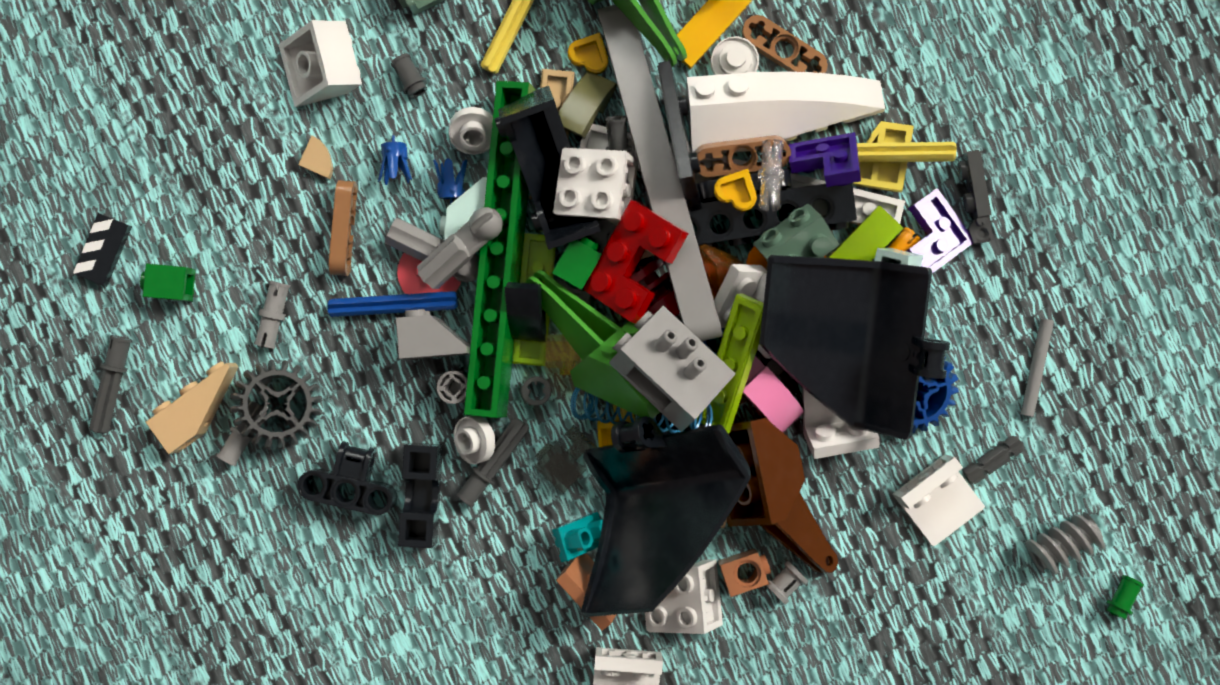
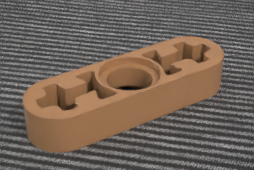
M761 15L751 16L745 21L742 28V38L748 39L759 53L789 72H806L807 65L800 60L796 66L791 64L798 56L799 51L802 50L805 53L801 59L808 63L813 59L818 62L816 67L820 70L819 73H826L828 64L825 56L796 36ZM758 24L762 25V33L769 38L772 32L777 34L772 40L769 49L764 46L768 41L760 35L756 39L751 37L752 30L749 28L750 26L755 28ZM778 42H789L793 47V54L788 58L778 56L775 51V45Z
M776 135L708 143L699 146L695 150L701 169L699 174L704 177L730 175L748 169L749 172L779 169L789 162V156H791V149L782 137ZM773 145H777L780 150H783V152L777 154V159L773 160L770 154L760 155L762 161L757 162L756 146H759L761 153L772 151ZM739 148H747L751 152L749 161L742 165L734 163L732 160L733 153ZM726 150V160L729 165L724 166L722 160L712 161V167L706 168L705 164L700 162V160H704L707 153H711L713 158H724L721 151Z
M338 180L336 184L329 253V272L331 275L349 276L354 237V235L350 234L351 225H355L358 192L356 181Z

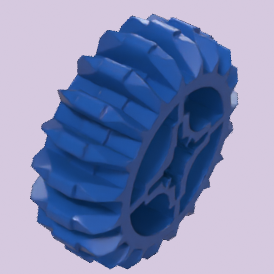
M944 360L943 369L947 371L946 378L944 379L919 376L912 433H915L917 428L927 432L928 423L939 426L938 417L940 415L949 417L948 412L945 410L948 405H956L955 401L950 397L952 394L959 393V390L951 384L959 378L951 372L954 368L952 363Z

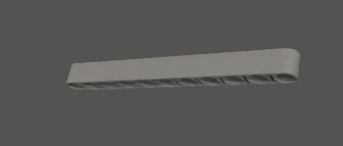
M615 4L597 9L599 20L602 24L604 39L625 116L627 117L628 127L651 210L689 233L673 263L666 262L681 321L701 341L721 337L723 335L638 29Z

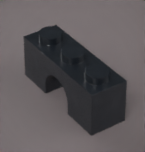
M408 443L404 445L402 479H405L406 491L402 512H400L399 547L433 548L438 543L443 444Z

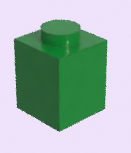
M586 237L581 238L580 241L569 242L552 273L583 291L587 280L602 256L601 253L597 252L600 246Z
M146 264L145 271L142 272L140 277L143 297L193 302L196 269Z

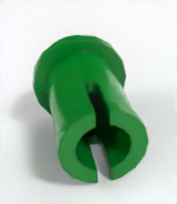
M1123 575L1112 600H1107L1106 602L1109 605L1106 611L1123 620H1126L1128 615L1132 616L1131 608L1144 584Z

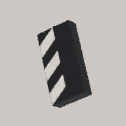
M98 213L73 274L107 287L132 226Z

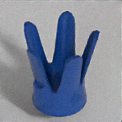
M392 135V142L381 144L383 159L378 182H380L384 170V183L387 185L389 177L392 179L397 177L399 166L406 177L407 183H409L412 177L407 163V144L395 142V136Z
M447 158L444 166L443 162L441 163V175L436 160H433L439 183H437L439 199H450L451 204L453 199H457L465 192L463 182L467 159L463 161L456 180L454 179L451 159Z

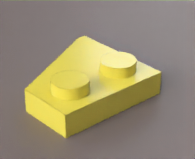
M881 121L866 143L911 142L914 126ZM859 162L861 181L854 182L852 185L902 193L908 162Z

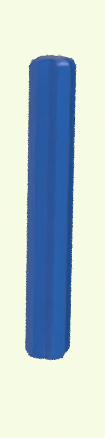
M454 291L338 298L328 301L330 317L405 313L407 310L425 309V311L454 310L458 307V297Z

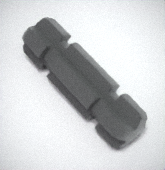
M1010 436L1002 442V446L997 445L977 459L978 463H971L964 468L963 473L971 484H977L985 478V474L990 475L1009 462L1011 456L1016 457L1022 453L1025 447L1020 439L1016 436Z

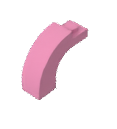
M755 356L743 395L756 408L755 412L762 419H768L779 430L784 432L804 413V410L775 374Z

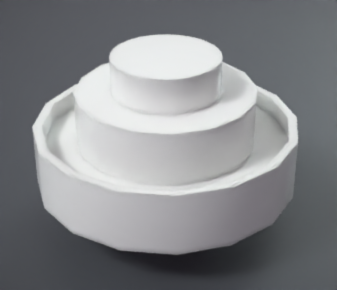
M739 36L728 37L720 41L714 48L710 59L711 70L714 75L756 72L759 65V54L755 46L748 39Z
M468 107L459 110L453 115L449 123L451 143L457 150L465 154L475 155L486 152L490 149L493 116L488 111L478 107Z
M472 415L459 419L454 429V443L457 452L464 461L474 465L485 462L492 457L495 449V434L486 419L481 416Z

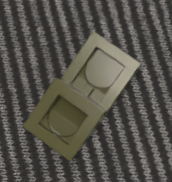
M587 71L571 91L558 112L564 129L585 139L598 112L604 113L617 88V84Z

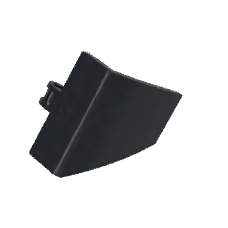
M786 255L769 256L759 344L797 383L852 428L904 440L910 439L913 432L919 376L936 379L946 378L947 371L943 369L945 352L950 349V342L924 337L932 269L930 267L871 260Z
M644 416L637 418L632 423L625 420L616 422L611 429L613 445L585 451L583 458L594 478L606 492V503L598 549L581 609L584 616L593 617L653 612L683 579L708 547L751 479L748 462L722 425L718 424L664 435L651 417Z

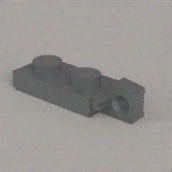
M968 151L961 156L962 161L958 162L957 168L960 180H966L968 193L963 194L964 208L966 213L972 214L973 219L967 230L970 233L973 244H980L994 240L990 215L992 214L981 151Z

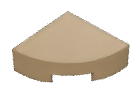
M311 135L298 165L331 179L333 163L329 150L324 143Z

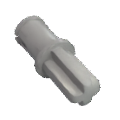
M253 401L248 405V411L252 419L263 409L262 405ZM245 422L239 426H231L230 430L232 432L216 455L219 459L232 466H236L249 441L253 439L254 432L252 431L245 437L240 435L242 430L247 427Z

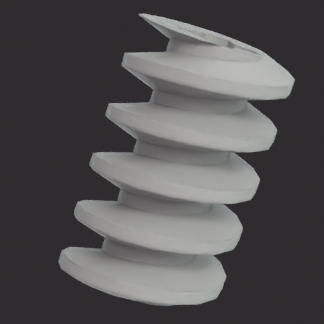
M1083 512V516L1075 514L1071 518V522L1062 521L1060 529L1051 527L1048 530V535L1045 533L1038 534L1037 542L1032 539L1025 542L1026 548L1036 567L1042 573H1045L1044 570L1048 569L1054 575L1059 573L1056 565L1058 562L1066 569L1070 568L1069 556L1078 563L1081 562L1080 550L1092 556L1094 554L1091 546L1093 543L1101 550L1106 548L1099 527L1086 512Z

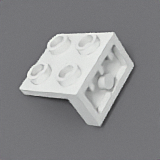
M563 148L554 202V214L558 216L607 219L617 226L630 200H633L638 161L627 151Z
M731 264L714 299L721 328L726 327L736 294L743 293L764 303L767 270L762 265ZM759 344L757 350L765 358H772Z
M802 387L804 410L803 434L814 459L879 448L880 437L878 433L852 428Z
M945 454L892 494L927 541L933 546H936L985 507L959 473L963 467L953 456Z
M717 559L702 560L695 563L653 612H645L646 630L648 632L706 634L723 625Z
M596 647L593 685H659L663 668L662 653Z

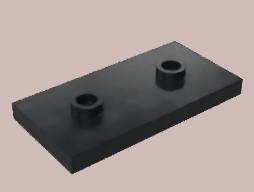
M670 60L658 63L657 68L678 176L688 209L692 212L703 209L695 174L701 172L697 152L691 153L684 119V116L689 115L685 95H679Z

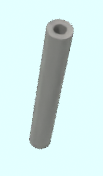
M1040 319L1021 415L1034 417L1054 324L1053 320Z

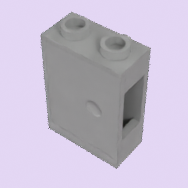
M663 305L654 315L650 311L645 313L634 325L639 331L633 337L627 332L615 344L613 349L618 353L611 359L609 364L682 432L696 420L736 373Z

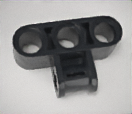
M343 441L338 449L333 471L326 469L310 470L303 473L298 480L297 488L299 494L303 498L314 502L372 515H382L390 511L397 503V492L392 485L370 480L376 457V448L372 447L368 450L349 446L348 442ZM313 475L318 476L323 482V488L320 493L314 492L310 487V479ZM344 483H349L355 488L354 499L348 500L342 495L341 489ZM376 490L386 493L388 503L385 507H379L374 503L373 495Z

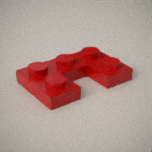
M631 199L583 290L630 322L636 324L644 316L655 296L653 292L630 278L644 251L648 250L663 261L672 264L689 233Z

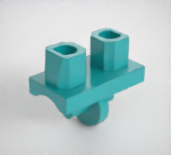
M598 512L587 514L552 529L553 536L556 538L555 545L560 548L559 557L561 562L569 561L598 548L603 519H600Z

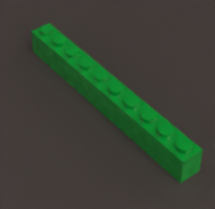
M496 81L484 207L495 209L502 217L503 226L498 237L489 240L480 248L464 415L492 418L507 417L514 339L511 336L507 318L505 286L508 282L520 283L529 189L508 136L501 138L494 118L499 117L498 110L536 90L529 82Z

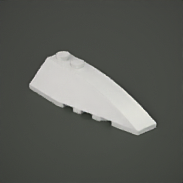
M787 71L748 72L687 77L686 81L691 153L695 152L703 144L772 135L780 136L787 142L797 139L798 135L814 130L817 133L827 130L829 125L839 122L844 124L883 113L885 110L880 81L854 76ZM759 146L755 147L756 151L760 150ZM739 148L735 152H745L750 150H748L747 148Z

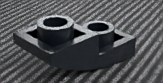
M508 282L505 286V300L512 338L516 340L545 342L546 312L542 309L541 284Z

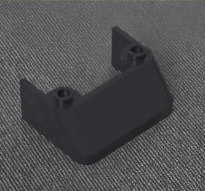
M546 86L535 90L498 110L499 117L494 118L501 138L508 136L513 146L536 212L530 214L537 233L543 231L548 250L600 232L601 230L596 218L558 216L553 212L562 149L571 148L550 87Z

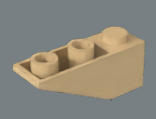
M222 361L215 364L206 371L208 377L200 383H197V381L191 382L179 391L181 396L174 402L166 401L152 411L154 416L147 420L146 424L168 454L181 452L207 432L238 369L236 363L224 364Z

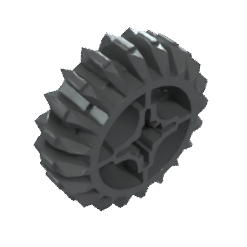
M269 360V371H264L263 366L257 363L255 365L257 376H254L248 370L243 373L244 377L249 381L248 384L236 381L235 387L243 392L242 394L231 393L230 399L240 401V406H232L229 411L230 413L241 412L242 417L235 419L233 424L234 426H239L245 422L247 427L240 433L242 437L247 436L250 431L256 434L251 444L256 445L260 438L263 437L266 438L264 443L265 449H270L272 440H277V447L281 450L285 448V438H288L290 444L295 446L298 444L295 436L297 432L306 439L309 437V433L304 426L316 428L318 425L316 421L310 419V415L320 416L322 414V410L312 408V404L322 402L321 396L311 397V392L316 391L319 386L318 384H313L307 387L305 382L312 377L310 373H306L302 378L297 376L301 370L300 365H296L292 372H288V361L283 360L280 370H276L275 361ZM270 378H281L292 384L287 389L276 392L265 386L261 381ZM254 388L263 401V409L252 419L248 411V397L250 391ZM298 391H300L304 401V410L300 420L294 416L295 414L290 409V400ZM286 393H289V396L284 400L285 403L282 405L285 407L282 413L279 410H275L267 416H263L268 410L267 406L271 404L267 402L269 397L277 400L279 397L282 398ZM276 417L287 423L291 429L283 432H271L259 426L269 418Z

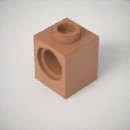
M755 548L718 560L730 597L769 584L766 577L767 574L771 573L765 554L759 556ZM750 563L754 565V572L751 577L742 579L737 576L738 568L742 564Z

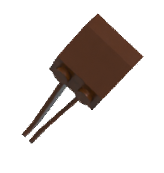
M766 418L733 423L729 436L748 462L751 479L727 517L728 527L759 525L817 573L834 572L838 566V557L800 494L805 476L798 445Z

